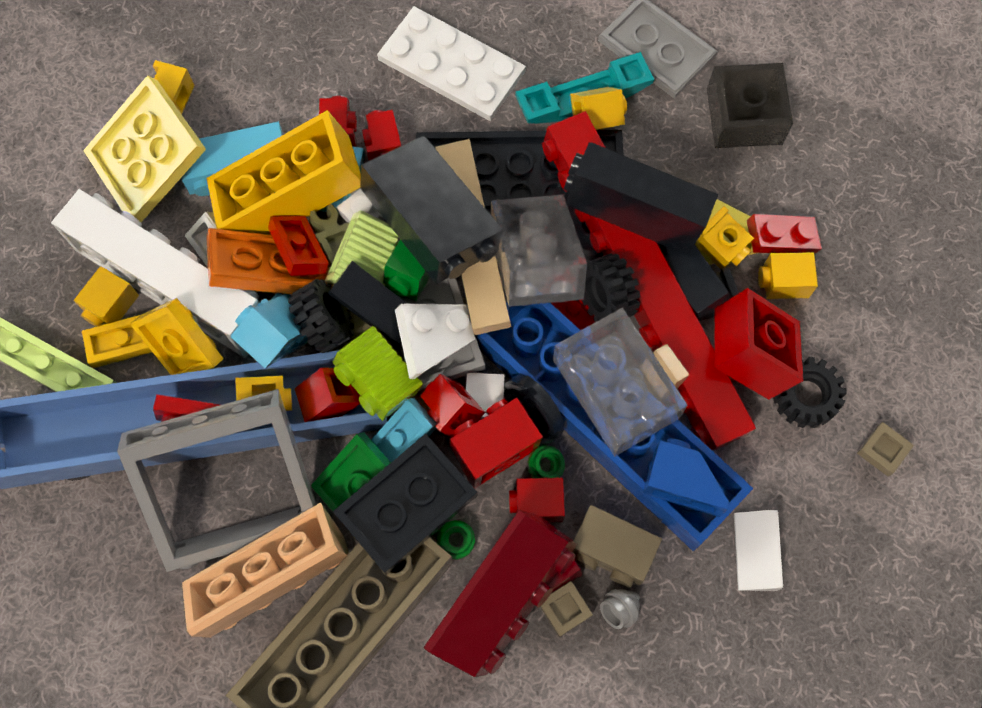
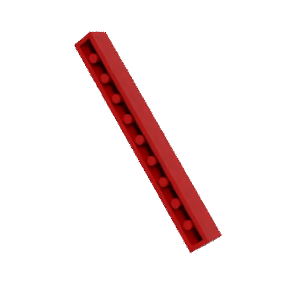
M586 111L548 126L544 142L542 143L546 158L549 162L554 161L559 171L558 179L563 189L576 153L584 155L589 142L605 148ZM574 209L578 219L581 222H586L591 232L590 241L597 253L602 252L604 256L611 253L612 255L618 254L620 259L624 258L627 261L626 268L631 267L634 273L631 276L633 280L637 278L639 285L635 286V289L640 291L641 295L640 298H637L640 302V307L636 309L638 312L634 316L641 327L639 328V334L644 345L647 348L651 347L654 352L668 344L689 373L686 380L673 394V399L678 410L682 414L686 413L692 425L690 428L691 432L712 451H715L754 431L756 427L729 376L715 368V350L658 244L648 238Z

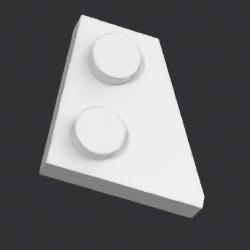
M401 304L395 309L409 379H416L425 371L441 363L450 355L458 352L475 340L466 304Z

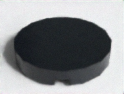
M524 374L515 375L505 382L504 387L507 389L504 391V399L509 403L518 398L543 436L541 443H552L562 435L564 422L560 411L551 396L539 383Z

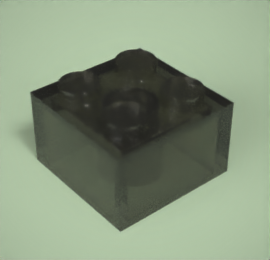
M783 63L714 66L707 86V95L715 148L783 145L793 125Z

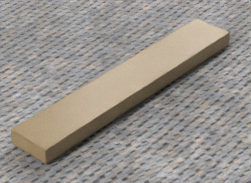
M470 139L436 146L435 148L484 206ZM496 256L487 262L482 263L479 261L468 267L461 275L474 335L510 328L511 323Z

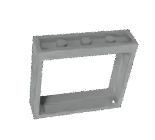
M279 389L121 434L117 452L166 572L179 568L189 569L196 566L199 562L217 557L225 558L317 505ZM272 423L300 507L175 543L142 459Z

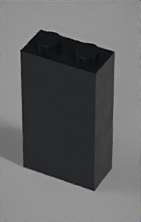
M425 136L361 165L360 189L435 284L447 278L455 279L463 274L468 267L479 261L482 263L487 262L497 254L503 229Z
M592 142L588 143L584 155L576 153L563 189L569 192L566 201L567 206L686 255L689 254L706 228L719 195Z

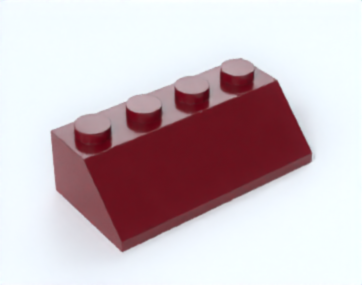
M519 510L423 648L430 654L473 677L484 676L488 673L494 674L506 658V654L503 651L511 640H518L527 629L529 621L526 618L535 606L537 608L541 607L550 596L552 587L549 584L557 573L561 575L565 573L573 563L576 555L572 552L578 544L541 516Z

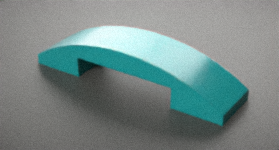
M639 52L610 61L608 70L551 88L548 82L518 90L515 92V96L527 123H551L573 116L571 93L611 87L622 89V94L626 99L654 82V78L642 53Z

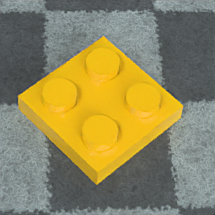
M177 298L138 316L130 323L170 375L212 369L224 359L216 349L214 341L205 335L194 321L191 311L182 305Z

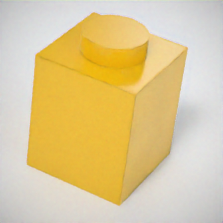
M605 87L570 94L573 116L586 111L596 130L625 125L624 115L627 112V102L622 94V89Z
M814 252L770 253L764 265L760 266L758 272L760 288H765L766 299L810 298L818 287Z
M100 266L73 301L83 310L80 316L97 327L121 320L139 294L130 283Z

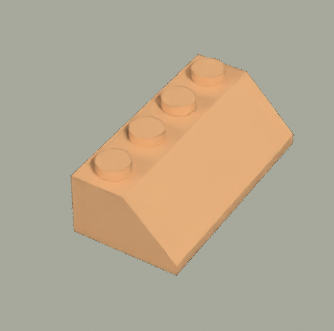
M320 502L182 582L187 632L193 637L211 638L223 630L232 628L238 621L255 611L268 607L274 600L291 590L302 587L308 580L320 573L338 566L349 554L343 534Z

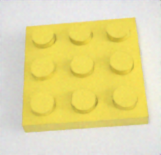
M147 75L84 149V152L121 210L130 213L142 222L205 152L206 148L158 80Z

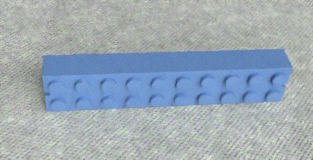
M339 350L283 358L267 368L256 362L0 400V448L5 447V452L0 449V489L125 470L117 452L121 434L161 422L156 420L153 411L156 394L223 405L236 401L235 378L283 376L284 388H291L292 411H286L296 443L380 430L386 424L387 418L382 421L377 414L371 416L359 404L342 417L310 422L304 421L294 388L320 368H334L333 360ZM269 423L142 459L144 467L274 447L279 446L273 425Z

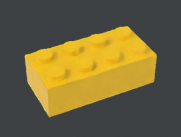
M326 110L206 179L217 229L271 235L268 229L271 216L305 215L308 217L310 211L314 210L317 212L359 189L361 173L349 135L330 112Z

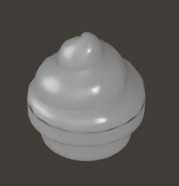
M624 589L611 590L604 596V601L600 604L603 618L615 629L631 627L639 618L640 596L634 591Z

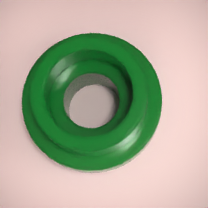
M540 446L533 450L528 458V471L532 478H560L565 469L564 457L553 446ZM543 458L548 459L551 463V468L547 472L543 471L540 467V461Z
M459 520L449 521L438 531L437 544L451 555L452 559H462L472 552L475 546V534L467 523ZM454 533H458L464 538L462 545L459 547H453L449 544V537Z

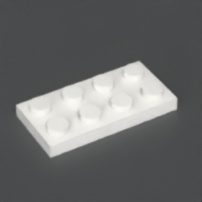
M413 6L377 54L379 61L489 121L493 119L526 72L525 65Z

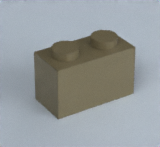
M590 505L574 539V542L578 545L572 553L576 555L575 562L582 567L595 571L596 567L599 566L611 572L609 578L612 581L631 588L633 583L640 586L644 582L662 538Z

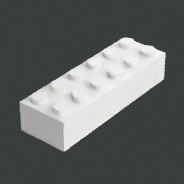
M78 189L51 222L75 251L130 283L133 288L160 305L177 298L182 305L191 311L194 321L204 333L246 358L248 353L230 336L239 326L235 322L236 318L249 305L256 307L259 304V295L251 290L210 287L208 268L199 263L200 259L190 250L181 247L180 250L175 249L169 245L171 241L165 235L155 229H152L150 232L146 231L141 227L142 223L126 211H123L121 214L117 213L112 209L113 205L101 195L95 193L93 196H90Z

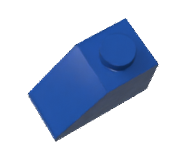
M667 439V442L659 441L653 454L643 494L718 517L728 510L729 500L701 453L690 449L688 443L678 439Z

